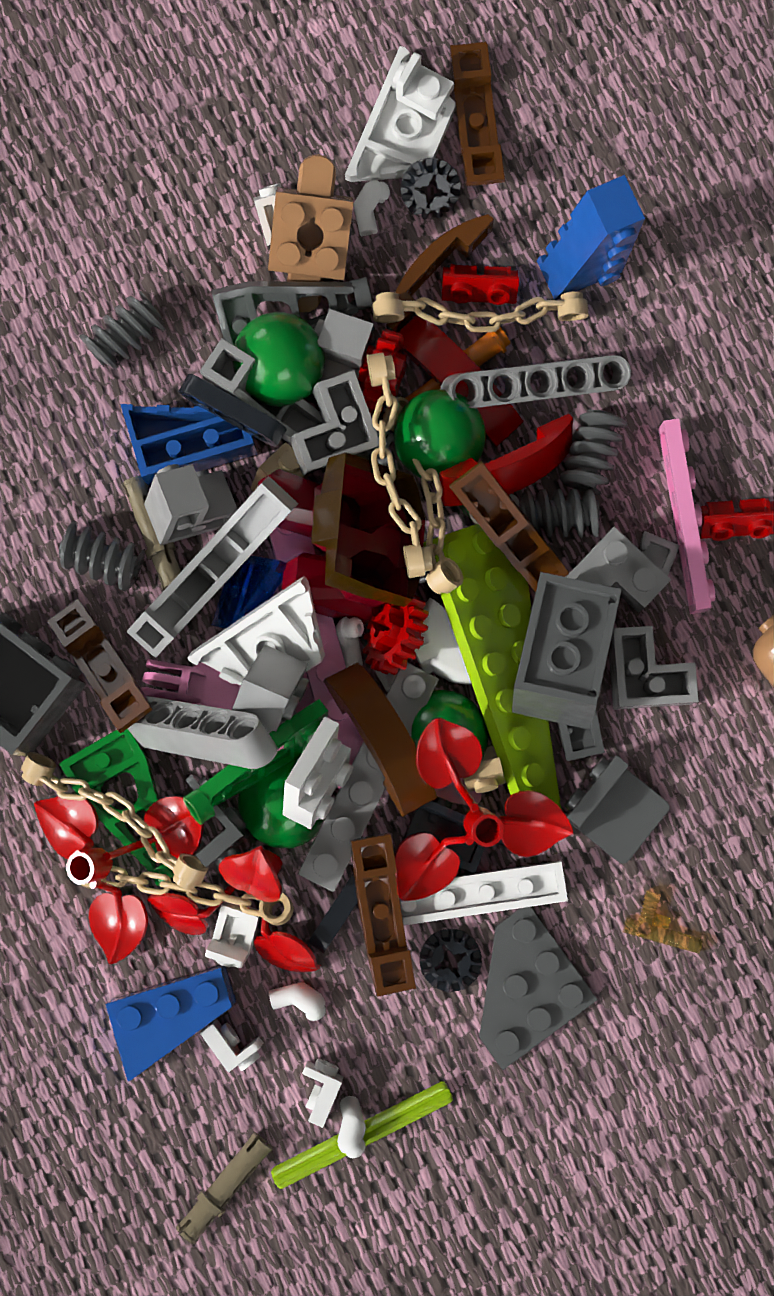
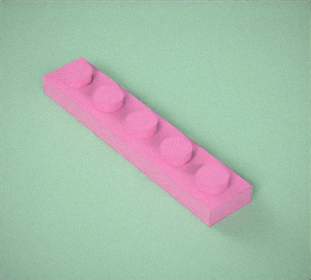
M679 419L663 421L658 431L677 542L680 545L679 554L690 614L702 613L712 608L711 602L715 601V587L712 579H707L704 564L709 562V553L706 542H700L698 527L702 526V512L700 505L693 502L691 489L696 487V478L693 467H687L685 452L689 451V437L686 429L681 430Z

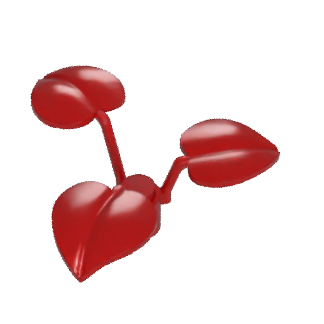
M440 717L433 719L420 736L416 750L417 769L422 779L432 788L442 789L450 783H454L456 789L470 808L464 819V829L467 834L465 836L447 837L439 843L432 834L420 832L408 836L400 843L394 857L397 873H395L397 893L402 901L426 898L441 891L453 881L459 870L460 859L453 850L447 848L448 845L463 843L472 845L475 841L483 847H491L502 839L504 845L513 854L530 857L546 851L560 840L573 834V828L562 809L550 798L537 791L523 790L512 794L505 803L506 816L497 817L489 809L479 807L462 784L460 778L470 777L478 770L482 760L480 742L467 728Z
M57 796L36 801L34 803L35 811L47 840L61 857L68 859L66 870L69 878L76 884L89 883L92 889L100 888L108 891L97 896L90 905L89 924L96 941L106 955L108 964H114L133 953L142 942L148 926V914L143 901L138 896L133 894L122 896V891L119 887L103 882L101 879L109 875L113 866V858L140 849L144 845L140 840L109 852L102 848H93L94 842L90 838L97 832L98 816L94 806L88 799L82 801L67 800ZM165 797L157 800L148 808L144 816V822L159 831L169 848V854L177 859L180 854L193 856L201 844L204 823L200 825L193 818L183 801V797ZM154 834L151 838H147L149 844L156 843L157 851H163Z
M259 846L246 853L225 857L220 862L219 872L225 881L230 884L224 890L225 894L231 895L238 889L245 891L249 895L252 894L257 899L265 902H275L281 897L282 887L277 875L283 863L276 854ZM173 893L151 895L147 899V902L164 922L174 929L189 935L205 933L208 929V923L204 918H208L220 906H208L205 909H199L192 899ZM262 918L261 934L263 936L256 937L253 945L263 959L278 968L293 972H313L320 969L321 965L317 964L314 953L301 939L285 932H271L269 922Z

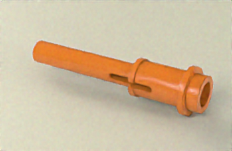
M500 327L495 332H487L468 348L463 349V351L479 367L499 352L503 354L507 352L506 347L511 342ZM431 378L405 399L410 401L425 391L441 389V386Z

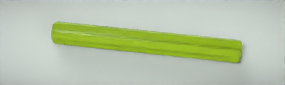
M439 1082L365 1120V1134L363 1136L365 1146L451 1103L453 1097L447 1084ZM339 1134L273 1167L271 1174L276 1186L279 1189H283L346 1157V1153H342L338 1146Z

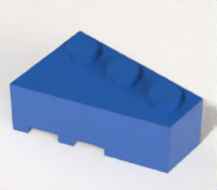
M120 404L141 477L148 486H151L155 474L160 469L169 465L178 464L180 467L193 464L195 471L198 472L258 454L252 435L199 406L184 408L170 407L169 405L145 407L133 406V404Z
M219 965L114 998L105 1004L128 1082L235 1004L236 998L226 966Z

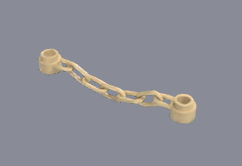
M384 292L376 295V301L372 304L373 320L375 322H398L404 319V311H415L416 315L436 325H444L447 322L465 325L471 332H495L500 328L501 324L515 321L526 325L543 317L547 311H558V319L560 321L583 320L589 314L588 302L583 298L582 292L564 293L560 296L561 300H545L542 297H534L516 307L514 312L501 315L495 312H470L468 314L449 312L445 306L429 298L421 297L416 301H402L399 299V294L394 292ZM537 303L536 308L541 311L527 319H523L526 313L522 310ZM428 304L442 312L439 313V319L421 310ZM474 317H491L489 323L494 326L475 327L472 325L476 322Z
M383 352L367 355L371 385L372 387L382 385L384 393L378 399L372 417L373 427L379 431V448H376L371 454L374 478L380 485L387 488L392 501L389 505L391 517L402 531L411 534L413 545L403 546L408 577L425 576V571L433 570L429 546L421 547L418 531L422 525L421 519L406 500L398 497L393 484L396 478L393 455L386 448V431L392 428L399 406L396 397L391 395L389 380L395 379L394 362L392 355L384 356ZM384 401L387 407L392 406L386 425L384 420H380L378 424V418ZM378 454L380 459H384L385 455L387 456L390 475L385 473L383 475L384 479L380 477L377 462ZM401 505L405 507L415 520L409 523L410 528L404 524L395 512V509L397 511L401 510Z
M403 397L396 398L399 406L394 424L390 429L393 432L400 411L409 402ZM386 406L385 413L383 414L385 424L388 423L392 406ZM412 459L418 473L422 476L421 484L430 522L426 546H429L433 570L429 571L426 580L429 587L435 593L448 594L462 585L463 574L458 565L450 558L445 557L442 551L446 524L441 500L443 493L441 482L435 469L429 468L424 471L421 463L417 459ZM434 480L437 493L429 491L427 481ZM437 503L438 517L434 518L432 505ZM434 528L439 529L438 545L432 544ZM436 555L439 556V561H438V562H436V559H435V556H436Z
M35 752L27 754L21 767L23 771L22 778L26 782L35 786L46 784L54 789L62 799L82 801L88 798L102 804L108 813L120 821L127 822L140 835L141 842L151 859L170 868L174 873L173 881L177 885L193 890L196 885L202 883L209 868H206L195 856L180 854L177 859L169 854V848L159 831L153 826H148L135 813V808L131 802L113 791L104 794L94 790L82 779H59L53 775L56 768V763L53 760ZM67 784L82 785L83 787L78 790L80 795L64 793L68 791ZM114 799H116L129 810H124L121 814L109 805L113 804ZM153 834L163 851H158L156 854L147 840Z
M112 866L111 872L120 873L115 876V879L120 882L106 881V878L101 879V881L119 888L124 887L127 883L136 884L141 892L153 895H162L170 890L183 892L195 903L209 906H218L223 901L237 904L243 913L262 917L272 925L285 924L290 920L294 911L291 899L284 893L275 902L261 900L259 910H254L246 907L252 904L248 899L259 900L252 894L246 893L241 898L225 894L221 886L203 881L195 887L216 890L218 893H214L213 897L217 900L196 897L193 894L198 893L197 888L193 890L185 889L176 883H172L168 875L148 871L136 877L128 875L124 868ZM145 878L165 880L160 882V887L164 889L144 887L149 884V881ZM89 883L82 884V886L92 889ZM276 903H283V913L279 916H274L272 914L273 906Z

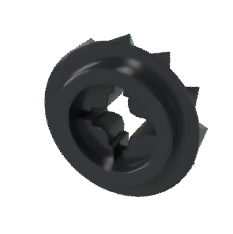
M438 158L421 159L413 163L402 178V200L411 214H422L421 217L426 220L429 217V213H435L436 217L441 219L443 216L442 212L454 210L455 204L461 196L460 179L455 169L446 161ZM433 175H435L436 186L442 192L440 194L435 193L428 204L426 194L420 188L428 186Z
M448 928L433 933L425 941L420 952L419 963L423 976L434 988L450 993L465 990L477 979L482 966V956L478 944L469 934L458 929ZM443 945H446L447 950H450L453 955L467 953L457 962L459 976H456L449 967L435 969L444 960Z

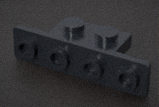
M385 788L383 794L390 797ZM437 796L435 800L413 812L402 841L408 836L420 832L432 834L439 843L447 837L465 836L467 833L464 829V819L470 810H467L465 815L451 809L452 802ZM501 839L498 843L504 845ZM475 841L472 845H467L466 843L448 845L447 848L453 850L459 856V869L475 874L485 847L477 844Z

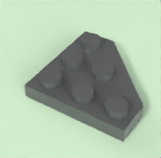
M531 907L517 909L495 926L479 1038L501 1069L504 1070L598 1000Z

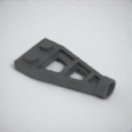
M366 277L347 282L247 281L211 290L223 338L233 346L241 330L250 321L258 317L257 306L264 301H282L289 305L293 315L300 318L298 300L308 296H325L329 302V309L349 316L358 313L359 310L373 307ZM350 293H353L355 298L352 302H349L347 299ZM328 311L321 316L305 321L315 329L319 319H326Z

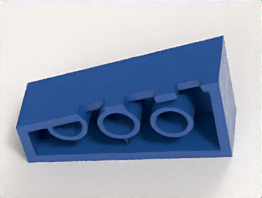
M625 175L588 190L571 212L570 216L572 219L563 224L558 230L561 237L559 242L557 240L551 241L546 247L548 255H542L537 259V263L554 300L560 299V296L564 293L576 292L597 282L600 286L609 285L621 277L620 273L626 265L645 220Z

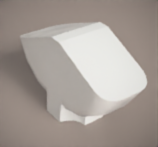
M429 598L423 609L429 612L428 617L423 621V624L428 626V630L421 634L424 637L423 646H420L419 650L415 649L416 659L422 670L428 674L434 672L451 683L472 685L446 609L432 598Z

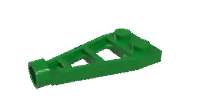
M320 699L293 715L291 720L287 719L279 725L276 732L272 731L269 733L278 749L284 745V748L277 751V754L270 763L258 769H248L229 764L201 785L199 789L197 788L183 797V801L193 818L202 825L215 816L213 807L261 781L280 767L300 758L323 718H328L329 711Z
M128 729L122 733L115 730L59 763L67 778L85 780L90 788L101 792L102 786L106 782L123 772L130 773L134 777L138 791V799L133 805L136 814L142 810L147 811L154 802L159 800L148 757ZM71 784L75 793L80 795L78 790L83 786ZM88 799L94 806L98 819L124 846L137 842L126 828L125 822L108 813L102 804ZM115 809L116 811H118V812L121 813V814H122V812L124 811V810H117V809ZM154 842L150 845L156 854L158 851ZM145 847L130 852L149 872L166 874L173 879V871L164 864L156 867V862L151 859ZM152 878L157 887L160 886V882L165 881Z

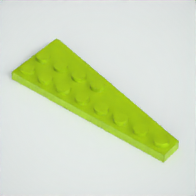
M479 524L446 534L442 551L445 557L453 560L463 574V583L450 593H442L440 595L496 755L500 758L510 795L523 790L537 791L550 798L561 808L548 720L512 712L514 686L531 616L528 582L520 572H517L499 547L495 546ZM439 537L434 538L432 544L438 545ZM438 555L435 556L436 562L439 561Z

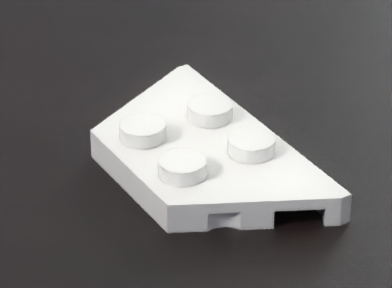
M400 46L347 168L345 180L349 182L403 178L405 172L413 163L424 158L436 157L456 110V103L450 96L436 120L396 100V83L393 82L395 73L403 61L408 63L410 60V52L405 47Z
M303 576L194 649L187 657L188 660L195 665L202 662L221 672L220 678L231 684L238 685L242 684L244 677L264 645L307 662L308 666L305 672L321 663L325 652L307 578Z

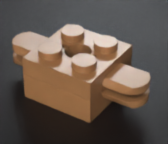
M314 154L303 160L299 168L297 190L277 187L268 271L288 273L287 281L324 282V278L344 280L353 197L334 195L336 168L333 161L327 156ZM322 295L300 298L298 300L299 311L310 312L316 309L321 302Z

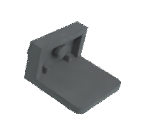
M616 755L608 760L602 757L589 773V776L592 778L591 782L583 791L577 788L564 806L568 809L565 815L570 824L617 862L627 863L669 811V804L627 769L629 765Z
M190 775L186 782L195 790L199 789L210 778ZM222 803L213 807L215 816L226 829L195 855L206 868L216 865L219 867L220 862L225 857L240 854L241 851L237 846L250 836L245 831L244 819L235 807L229 806L226 808Z

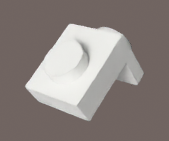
M223 902L213 939L206 949L205 956L215 960L222 966L242 968L252 951L253 941L261 917L243 913L237 904ZM246 906L249 909L259 910L250 906Z

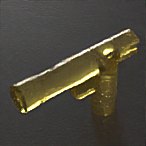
M646 890L639 919L635 920L626 917L622 932L699 954L703 939L668 929L671 919L668 916L655 912L657 911L656 907H658L657 903L660 901L661 894ZM644 922L648 923L650 929L648 934L638 932V928Z

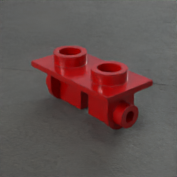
M451 264L450 267H443L441 301H453L455 303L486 302L494 305L516 304L519 286L518 270H511V266H484V275H477V266Z
M768 498L740 500V512L734 511L733 501L706 502L705 506H700L703 521L700 539L712 538L715 541H725L736 536L764 538L774 534V501H769Z

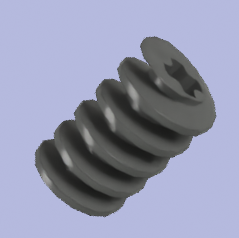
M139 289L141 301L131 295L126 298L129 311L117 305L114 308L117 320L109 315L102 317L106 327L105 330L96 324L91 326L94 339L85 334L79 336L103 367L107 364L115 370L119 368L115 357L117 354L129 360L131 358L127 348L129 345L140 351L142 349L139 339L141 335L150 341L154 340L151 331L152 326L162 332L166 330L160 314Z
M590 409L587 410V413L581 414L578 419L581 427L577 428L573 435L577 442L571 443L569 448L573 456L566 458L564 465L568 470L561 473L560 480L567 487L583 492L586 489H592L594 495H601V491L596 489V486L608 485L610 482L608 478L601 475V471H612L614 469V465L605 460L606 456H618L619 453L617 449L610 446V442H622L623 436L614 430L615 428H626L628 422L612 413Z
M524 489L519 508L538 532L540 527H544L547 536L552 537L555 528L560 527L563 537H568L571 527L575 526L578 537H583L586 527L590 526L593 536L598 537L600 526L599 501L596 500L592 489H586L582 499H580L577 489H570L566 500L561 489L554 490L551 500L546 489L539 490L536 500H534L530 489Z
M73 520L65 531L59 547L61 567L70 570L75 566L76 573L80 575H85L89 571L91 579L97 581L103 577L104 583L109 586L115 585L118 581L119 589L124 592L128 591L136 582L144 562L145 549L136 556L134 555L135 544L130 542L122 551L120 550L119 537H115L110 545H107L106 533L103 531L93 540L91 539L92 528L90 526H87L81 535L77 534L78 522Z

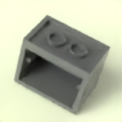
M540 572L514 686L513 713L590 730L599 697L621 589Z
M0 611V746L11 755L26 757L28 753L36 750L86 686V683L78 678L82 673L78 667L58 655L52 658L48 655L52 650L48 644L37 636H32L27 631L21 634L19 629L22 625L7 613Z

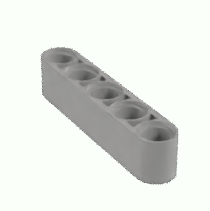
M599 356L457 373L448 376L443 381L441 389L446 390L452 400H455L454 397L457 398L455 387L461 380L464 381L469 389L467 396L469 408H478L619 390L628 384L631 377V369L626 359L621 356ZM606 364H609L613 370V377L609 383L603 377V369ZM570 368H573L578 376L577 382L573 387H570L566 379ZM534 372H537L542 380L541 387L537 392L533 391L530 386V378ZM498 376L505 382V391L500 397L493 391V382Z
M150 696L146 697L153 710L128 728L139 745L144 748L248 769H258L267 765L274 759L278 749L258 716L253 713Z

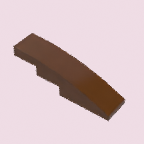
M482 461L449 485L495 546L499 547L517 572L521 573L535 592L540 572L562 577L569 574L566 566Z

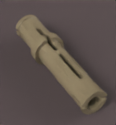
M141 475L125 480L121 485L125 490L147 546V550H145L148 560H152L161 582L162 590H165L181 572L173 552L176 550L174 542L160 546L144 506L149 488Z
M253 1132L249 1140L220 1173L213 1184L206 1191L202 1190L198 1194L197 1203L175 1227L178 1232L183 1231L180 1235L189 1243L195 1244L217 1216L219 1218L222 1217L226 1212L225 1206L269 1152L273 1150L270 1144H265L267 1141L258 1133Z

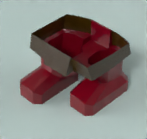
M347 452L329 457L322 484L281 469H277L268 475L298 503L277 527L312 538L311 543L326 552V557L302 552L284 563L282 590L305 576L309 582L315 613L338 620L343 617L349 619L357 617L362 621L363 625L369 623L372 616L376 617L380 613L381 604L389 603L406 607L412 601L420 577L409 578L406 570L403 546L413 545L411 534L402 531L389 513V505L392 502L386 486L380 485L375 480L370 460ZM378 464L382 479H384L383 475L385 473L390 475L389 467ZM396 470V478L393 484L398 497L406 500L421 519L422 525L418 531L420 545L423 547L425 517L415 479L412 475ZM266 476V477H264L263 479H261L260 481H258V486H259L268 476ZM401 505V510L397 511L395 509V512L404 524L410 528L409 523L415 520L405 507Z

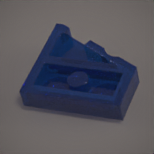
M250 556L224 584L211 626L224 630L269 600L282 583L287 563L276 559Z

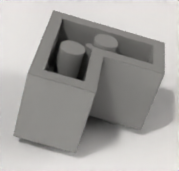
M329 309L326 319H319L315 328V332L319 336L318 345L325 352V368L321 381L352 370L355 371L358 380L360 367L366 356L367 348L369 345L375 346L374 324ZM312 392L307 397V400L317 403Z
M354 370L321 381L314 386L313 394L324 424L293 434L289 439L303 476L326 468L329 457L344 452L359 456L379 447V437L376 429L373 427L372 418Z
M173 464L160 469L154 476L144 503L160 546L220 529L238 510L223 471L209 473L208 470L196 472L193 464L184 467Z
M615 527L566 576L567 578L621 589L620 596L638 613L671 581L661 569Z
M653 626L613 628L608 650L613 710L690 705L699 702L695 662L656 665Z
M264 645L243 679L232 710L253 713L258 716L268 733L276 732L279 725L287 719L291 720L292 716L297 713L295 711L296 707L302 700L309 683L308 679L303 678L308 663Z

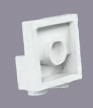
M327 717L323 718L287 777L284 787L283 815L309 829H312L319 818L322 820L326 818L334 802V798L331 797L333 791L338 786L344 787L353 770V766L349 764L351 748L341 744V741L337 739L339 723Z

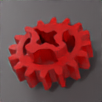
M388 329L382 331L381 338H378L376 346H368L358 375L361 390H363V396L370 413H374L377 401L384 393L382 385L374 387L371 385L367 355L382 352L384 356L392 355L395 379L389 380L391 395L395 397L398 395L406 372L407 355L401 354L403 351V334ZM385 401L383 402L380 413L383 412L384 406L386 405Z
M414 595L412 601L406 607L384 603L380 613L376 617H371L367 626L370 632L366 633L363 638L368 641V644L363 648V653L368 655L365 663L371 665V669L386 675L388 673L396 675L399 668L402 670L407 668L408 658L415 660V649L419 650L420 646H423L424 637L421 634L428 630V626L423 624V621L428 617L429 612L423 610L426 602L419 599L420 597Z

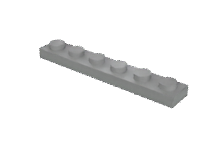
M407 663L405 670L399 669L386 697L411 736L414 718L419 710L428 703L439 679ZM364 741L352 763L353 770L344 787H340L333 805L298 872V875L332 892L335 891L352 857L350 840L361 838L385 790L383 785L385 777Z

